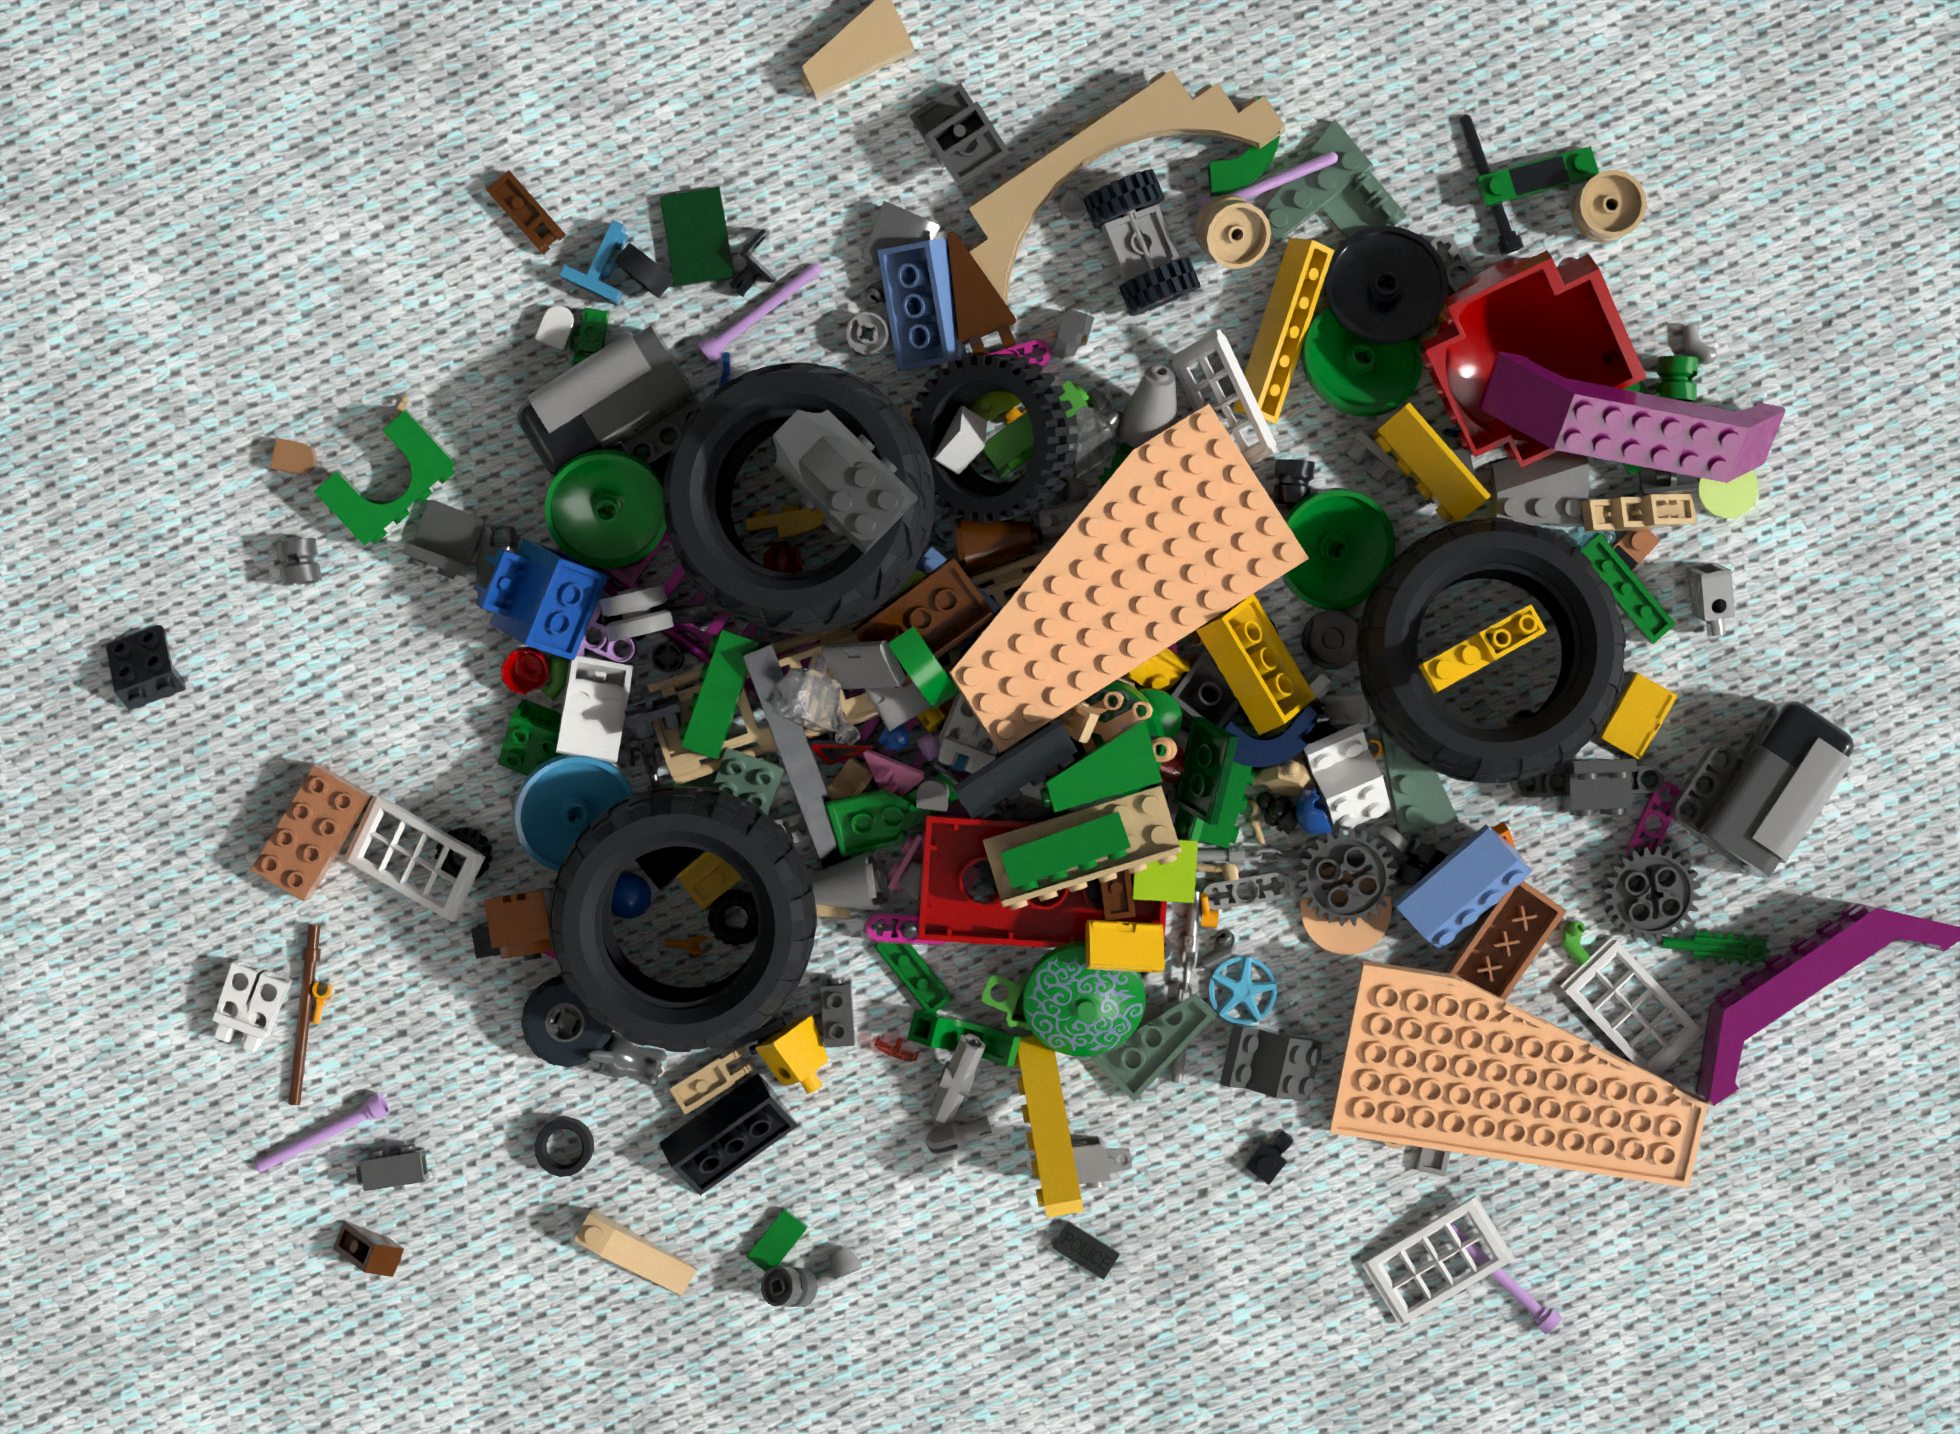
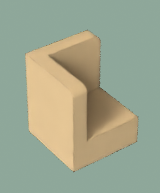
M850 757L826 789L830 799L836 800L861 794L874 776L868 767L854 757Z

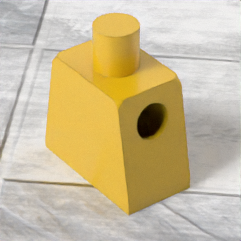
M812 1015L791 1021L785 1028L777 1031L755 1047L782 1085L786 1086L800 1082L806 1094L813 1093L823 1086L815 1071L827 1063L828 1057Z

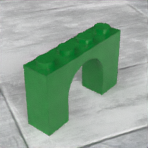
M407 408L382 430L404 453L411 466L410 485L400 497L390 501L369 499L339 469L314 491L364 546L370 541L374 545L387 534V531L384 529L392 521L396 525L399 524L410 514L407 508L415 500L420 505L433 493L429 489L437 481L443 484L455 473L452 469L456 465L454 459Z

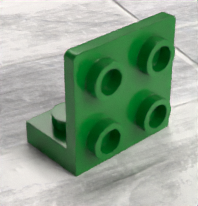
M522 699L510 718L498 764L528 776L542 763L554 757L564 755L556 753L561 713Z

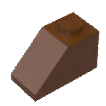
M348 1221L343 1222L333 1247L336 1252L363 1272L389 1277L394 1276L404 1248L390 1238Z

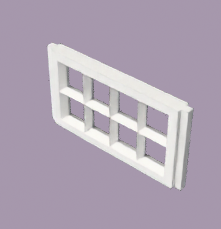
M1220 329L1171 356L1173 360L1172 366L1194 412L1206 406L1200 390L1209 385L1211 386L1218 403L1211 407L1214 412L1222 409L1230 426L1226 430L1229 435L1233 433L1241 450L1240 452L1249 466L1278 452L1275 447L1277 444L1225 334H1222ZM1217 350L1225 369L1214 374L1206 356ZM1197 361L1200 362L1207 379L1196 384L1188 367ZM1228 375L1236 393L1226 398L1218 380ZM1240 399L1248 417L1237 422L1229 404ZM1252 424L1259 439V442L1248 446L1241 431V428Z
M374 794L344 859L443 918L454 922L486 856L386 798ZM384 812L400 820L391 841L375 832ZM406 824L422 833L413 853L397 845ZM427 837L444 845L435 865L418 857ZM372 838L388 846L379 866L364 858ZM449 849L466 858L457 878L440 869ZM394 850L410 858L401 879L385 870ZM416 862L432 871L423 891L407 883ZM437 875L453 883L444 904L428 895Z
M1610 936L1591 955L1586 963L1579 966L1559 985L1634 1065L1657 1076L1666 1070L1704 1033L1696 1022L1613 936ZM1617 956L1628 967L1629 971L1612 985L1600 971ZM1635 975L1648 989L1631 1004L1618 990ZM1596 976L1609 990L1592 1005L1579 991ZM1653 994L1666 1008L1649 1023L1636 1009ZM1615 995L1627 1009L1610 1024L1598 1012V1009ZM1671 1013L1684 1028L1667 1042L1655 1028ZM1633 1014L1645 1028L1628 1043L1616 1028ZM1651 1033L1663 1048L1646 1062L1634 1048Z
M1474 1196L1371 1256L1361 1264L1401 1326L1507 1265L1515 1258L1480 1201ZM1467 1214L1478 1234L1462 1243L1450 1223ZM1445 1228L1456 1247L1439 1256L1427 1237ZM1483 1239L1494 1258L1477 1268L1465 1248ZM1422 1241L1433 1261L1416 1270L1405 1250ZM1460 1252L1471 1272L1454 1281L1443 1261ZM1399 1254L1410 1274L1393 1283L1382 1264ZM1437 1265L1448 1285L1431 1294L1420 1275ZM1414 1279L1425 1299L1409 1308L1397 1288Z

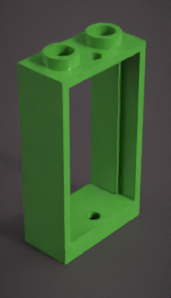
M1068 380L1062 385L1066 393L1060 396L1059 399L1060 401L1070 400L1073 408L1065 411L1066 416L1076 417V422L1078 423L1089 415V404L1087 401L1089 397L1080 384L1074 387L1071 381ZM1026 411L989 438L982 449L984 457L1001 479L1032 457L1034 434L1028 412Z

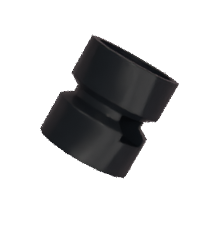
M1294 459L1276 460L1274 477L1279 480V483L1274 486L1273 503L1296 505L1303 498L1312 494L1313 487L1309 485V482L1314 479L1315 462Z
M1412 838L1405 853L1408 859L1400 863L1394 877L1414 886L1446 859L1448 854Z

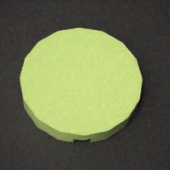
M1753 470L1728 483L1698 478L1699 489L1697 491V498L1702 508L1710 515L1718 518H1736L1747 513L1755 504L1759 493L1758 479Z

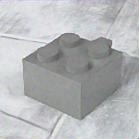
M1098 1136L1071 1139L1079 1184H1086L1087 1188L1105 1186L1104 1181H1111L1110 1174L1132 1168L1129 1148H1106L1105 1141Z

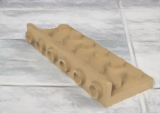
M1161 785L983 839L1002 907L1009 905L1010 910L1027 906L1028 899L1038 896L1040 901L1058 896L1057 891L1069 887L1070 892L1088 887L1087 881L1097 878L1100 883L1118 878L1116 873L1128 869L1129 874L1147 869L1146 863L1158 860L1159 865L1177 860L1176 854L1182 853ZM1119 812L1131 848L1126 850L1127 856L1114 861H1109L1108 856L1096 860L1098 866L1082 872L1079 871L1078 867L1067 870L1068 877L1054 882H1050L1049 877L1037 881L1039 887L1022 893L1019 888L1012 889L1000 856L1001 852Z

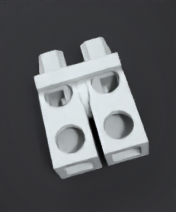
M958 693L938 737L941 744L938 759L944 764L954 766L959 753L966 755L968 759L964 769L973 774L987 765V763L995 760V755L998 751L961 693Z
M240 959L232 962L216 1012L212 1018V1021L216 1022L213 1037L230 1042L236 1029L245 1033L240 1047L256 1052L264 1039L271 1035L279 1010L293 980L269 970L263 972V968Z

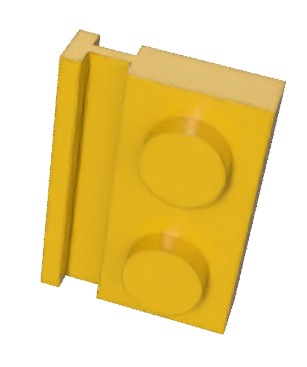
M1166 648L1125 675L1145 688H1155L1167 692L1181 679V675L1185 671L1188 673L1191 669L1187 660Z
M707 851L676 876L702 910L709 907L717 898H720L722 894L729 891L743 879L731 865Z

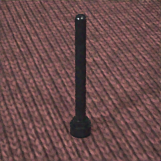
M1464 114L1460 117V124L1479 176L1489 174L1491 171L1470 115ZM1503 204L1491 206L1500 236H1498L1499 243H1497L1500 254L1506 255L1522 249L1524 244L1521 236L1517 235L1515 230L1512 231Z

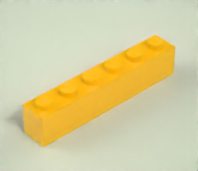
M1289 238L1244 373L1264 419L1268 423L1277 424L1334 253L1333 249L1311 239ZM1240 399L1235 401L1232 411L1248 417Z
M1035 1035L1021 1037L1014 1067L1015 1069L1021 1068L1022 1077L1016 1078L1019 1096L1026 1095L1027 1104L1021 1105L1024 1123L1031 1124L1032 1132L1026 1133L1029 1151L1035 1150L1037 1160L1031 1161L1033 1178H1040L1041 1188L1035 1189L1038 1207H1045L1047 1218L1083 1212L1055 1051L1044 1045Z

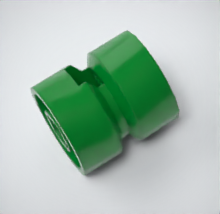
M1691 356L1658 357L1657 375L1661 376L1662 380L1657 383L1656 393H1659L1660 397L1695 402L1697 399V384L1692 381V378L1698 375V358Z

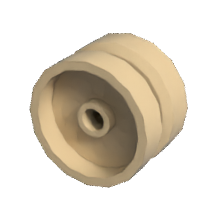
M1619 170L1602 171L1583 184L1574 196L1571 208L1573 222L1579 232L1589 240L1600 243L1616 242L1637 228L1644 218L1647 202L1645 191L1641 184L1629 173ZM1606 202L1611 204L1609 209L1606 207Z
M1232 194L1220 195L1207 202L1197 215L1194 228L1197 243L1203 252L1226 268L1233 269L1252 266L1261 259L1269 247L1271 238L1269 220L1263 211L1241 196Z

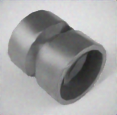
M303 538L276 543L278 560L284 564L280 569L282 586L322 581L320 564L314 561V558L318 555L316 538Z

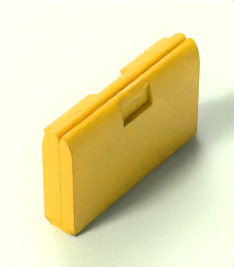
M1634 672L1597 738L1641 761L1675 702L1677 695L1643 675Z
M1089 919L1086 921V969L1162 973L1164 971V932L1161 923Z

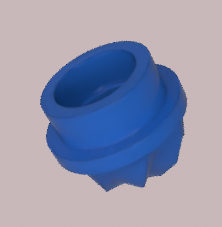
M903 725L891 731L885 727L878 742L885 745L884 749L899 751L909 744V732Z

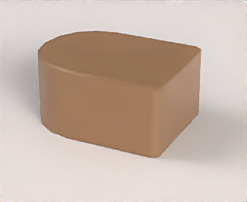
M281 438L276 439L270 464L272 469L298 475H306L315 469L317 455L312 447Z

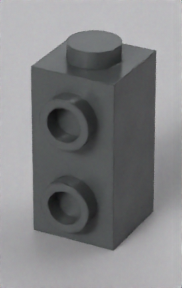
M844 977L828 978L827 984H821L820 986L824 1048L855 1046L852 982L845 983Z
M415 1144L397 1147L398 1152L386 1154L385 1149L368 1151V1157L359 1161L360 1165L356 1167L358 1183L363 1184L364 1191L425 1182L429 1178L425 1148L416 1149Z

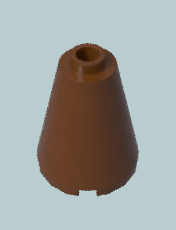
M963 517L955 518V522L958 525L955 527L959 561L965 560L963 571L968 577L1035 552V546L1040 545L1038 528H1032L1031 522L1004 520L978 523V520L966 521L963 520Z

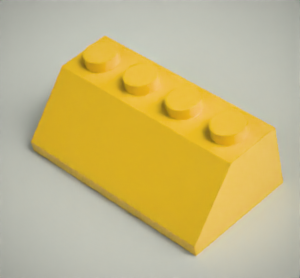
M1410 402L1374 432L1378 437L1375 442L1379 448L1386 454L1391 452L1398 460L1395 463L1396 467L1404 476H1412L1418 483L1415 486L1416 490L1424 499H1432L1438 506L1435 511L1446 523L1449 521L1452 523L1461 521L1491 497Z
M1254 594L1196 630L1259 735L1286 724L1316 698Z

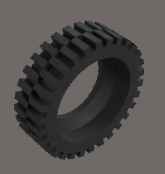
M987 354L962 357V360H954L947 364L949 368H940L934 373L938 379H928L923 385L930 392L918 393L915 399L922 404V407L912 408L910 416L918 419L917 424L912 425L923 443L932 467L935 496L940 495L935 503L941 508L950 507L948 513L953 516L963 515V520H978V523L998 522L1028 516L1031 512H1037L1044 508V503H1050L1055 499L1056 496L1053 492L1061 491L1066 484L1059 478L1071 475L1073 468L1065 464L1066 461L1076 460L1077 451L1069 450V444L1078 443V434H1070L1069 426H1075L1077 422L1076 417H1067L1065 411L1072 409V404L1070 400L1060 401L1059 397L1066 393L1061 385L1050 386L1056 378L1051 373H1041L1044 367L1038 363L1028 364L1030 359L1025 357H1014L1015 355ZM995 391L1007 392L1019 398L1028 412L1034 434L1033 454L1027 471L1018 479L1007 483L994 482L984 478L973 469L970 463L960 474H956L933 460L959 407L964 406L970 409L980 397Z

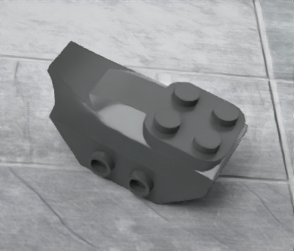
M828 409L822 413L797 410L772 436L777 453V460L774 466L803 493L799 499L812 512L818 508L825 515L822 522L835 534L840 530L864 554L919 499L894 474L898 470L896 466L885 456L879 460L871 452L875 446L863 434L857 438Z

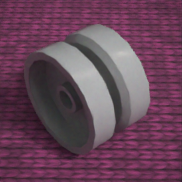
M664 584L648 588L641 586L617 592L618 595L599 599L602 615L609 617L622 614L623 619L609 622L605 626L609 642L674 627L669 610L664 609L651 612L650 607L664 604L668 600Z

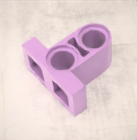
M597 604L576 656L584 657L589 649L616 662H630L637 655L638 648L636 642L632 638L622 639L629 643L630 653L626 657H619L615 652V646L622 640L609 642L605 625L600 624L603 615L600 605ZM593 628L600 629L603 636L601 642L597 645H592L587 637L588 632Z

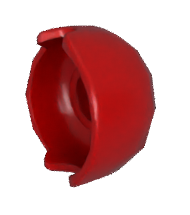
M529 646L520 647L512 651L505 658L501 667V677L504 684L509 690L520 695H526L531 691L540 689L546 683L551 672L549 660L542 651Z

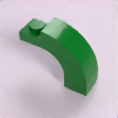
M1280 136L1261 149L1251 146L1243 155L1235 159L1210 161L1207 166L1210 197L1229 194L1255 183L1272 162L1278 148Z
M914 626L888 643V646L934 709L960 693L949 673L939 663Z
M914 1010L907 1039L932 1048L955 1050L961 1035L972 1034L979 1037L985 1043V1049L981 1058L1004 1066L1014 1067L1021 1037L982 1023L935 1012Z

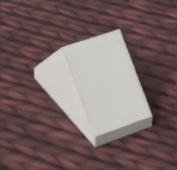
M960 406L933 460L952 472L960 474L985 447L987 421L966 407Z

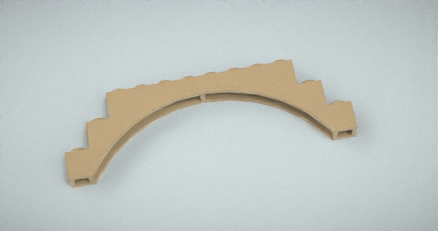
M1173 70L1167 74L1165 71L1158 73L1149 81L1150 85L1142 91L1139 88L1133 90L1124 97L1125 102L1117 108L1111 106L1099 114L1098 117L1100 119L1090 126L1088 123L1080 126L1073 132V138L1065 143L1063 141L1055 143L1048 149V155L1040 160L1034 158L1022 167L1023 172L1015 177L1010 175L997 184L998 189L989 195L985 192L972 201L973 206L968 209L988 239L984 242L982 240L974 242L967 250L1007 305L1011 273L1019 247L1033 220L1056 190L1080 169L1116 148L1152 137L1179 134L1217 136L1261 149L1285 132V125L1265 95L1260 99H1257V97L1249 99L1241 106L1242 111L1238 113L1219 83L1211 86V84L1205 85L1195 93L1196 98L1192 100Z

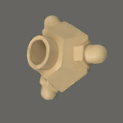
M1301 753L1281 764L1264 767L1260 772L1256 773L1253 782L1255 786L1266 785L1272 792L1290 797L1300 795L1306 789L1316 788L1310 770L1304 762V755Z

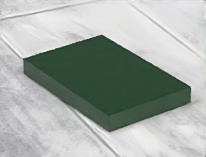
M720 187L660 196L674 287L678 288L735 278Z
M1193 717L1173 804L1209 825H1218L1238 736L1203 717Z

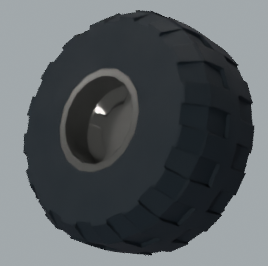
M562 975L553 977L540 984L530 994L523 1008L521 1028L523 1029L527 1045H529L538 1058L554 1066L573 1067L592 1060L588 1057V1053L594 1050H603L609 1042L613 1031L609 1026L601 1025L589 1015L586 1007L576 994L571 993Z

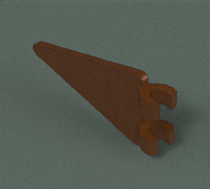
M953 231L949 232L948 244L959 341L962 344L969 342L974 356L987 355L981 337L997 331L1005 349L1015 346L1016 342L1010 326L1016 323L1015 316L958 235Z

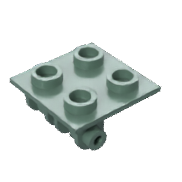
M1370 171L1360 174L1352 185L1321 208L1346 239L1370 227H1394L1407 216Z
M727 747L713 788L723 790V792L740 799H745L755 804L768 815L785 768L779 766L778 755L774 752H768L762 759Z

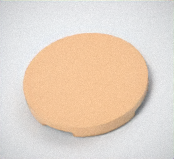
M1335 865L1324 868L1319 873L1325 876L1330 875L1335 870ZM1362 868L1361 870H1359V871H1357V872L1364 871V870H1368V869ZM1348 870L1343 871L1341 879H1344L1346 883L1352 881V874H1349ZM1369 877L1364 878L1360 881L1359 888L1363 891H1369L1374 887L1375 880ZM1337 881L1324 883L1322 888L1325 889ZM1340 889L1335 890L1331 894L1330 899L1335 903H1341L1346 899L1347 892ZM1388 896L1383 897L1388 905L1387 907L1376 906L1379 913L1378 916L1371 912L1367 913V923L1359 916L1357 917L1356 926L1352 925L1350 918H1346L1343 926H1340L1338 917H1335L1331 923H1328L1326 912L1322 916L1317 917L1316 911L1318 906L1311 909L1307 907L1311 897L1302 898L1300 901V916L1307 934L1320 947L1336 954L1352 955L1373 947L1384 936L1391 920L1392 904Z

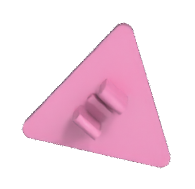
M870 749L866 750L863 754L878 789L885 788L899 797L905 795L926 776L919 769Z

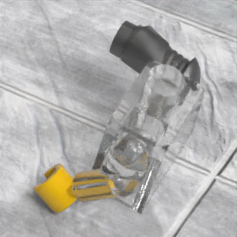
M1094 387L1086 393L1089 397L1087 401L1091 408H1079L1076 412L1077 425L1069 426L1070 434H1078V443L1069 444V450L1077 451L1076 460L1066 461L1065 464L1073 468L1070 475L1073 479L1078 478L1121 452L1115 430L1121 423L1122 413L1116 411L1109 394L1098 387Z

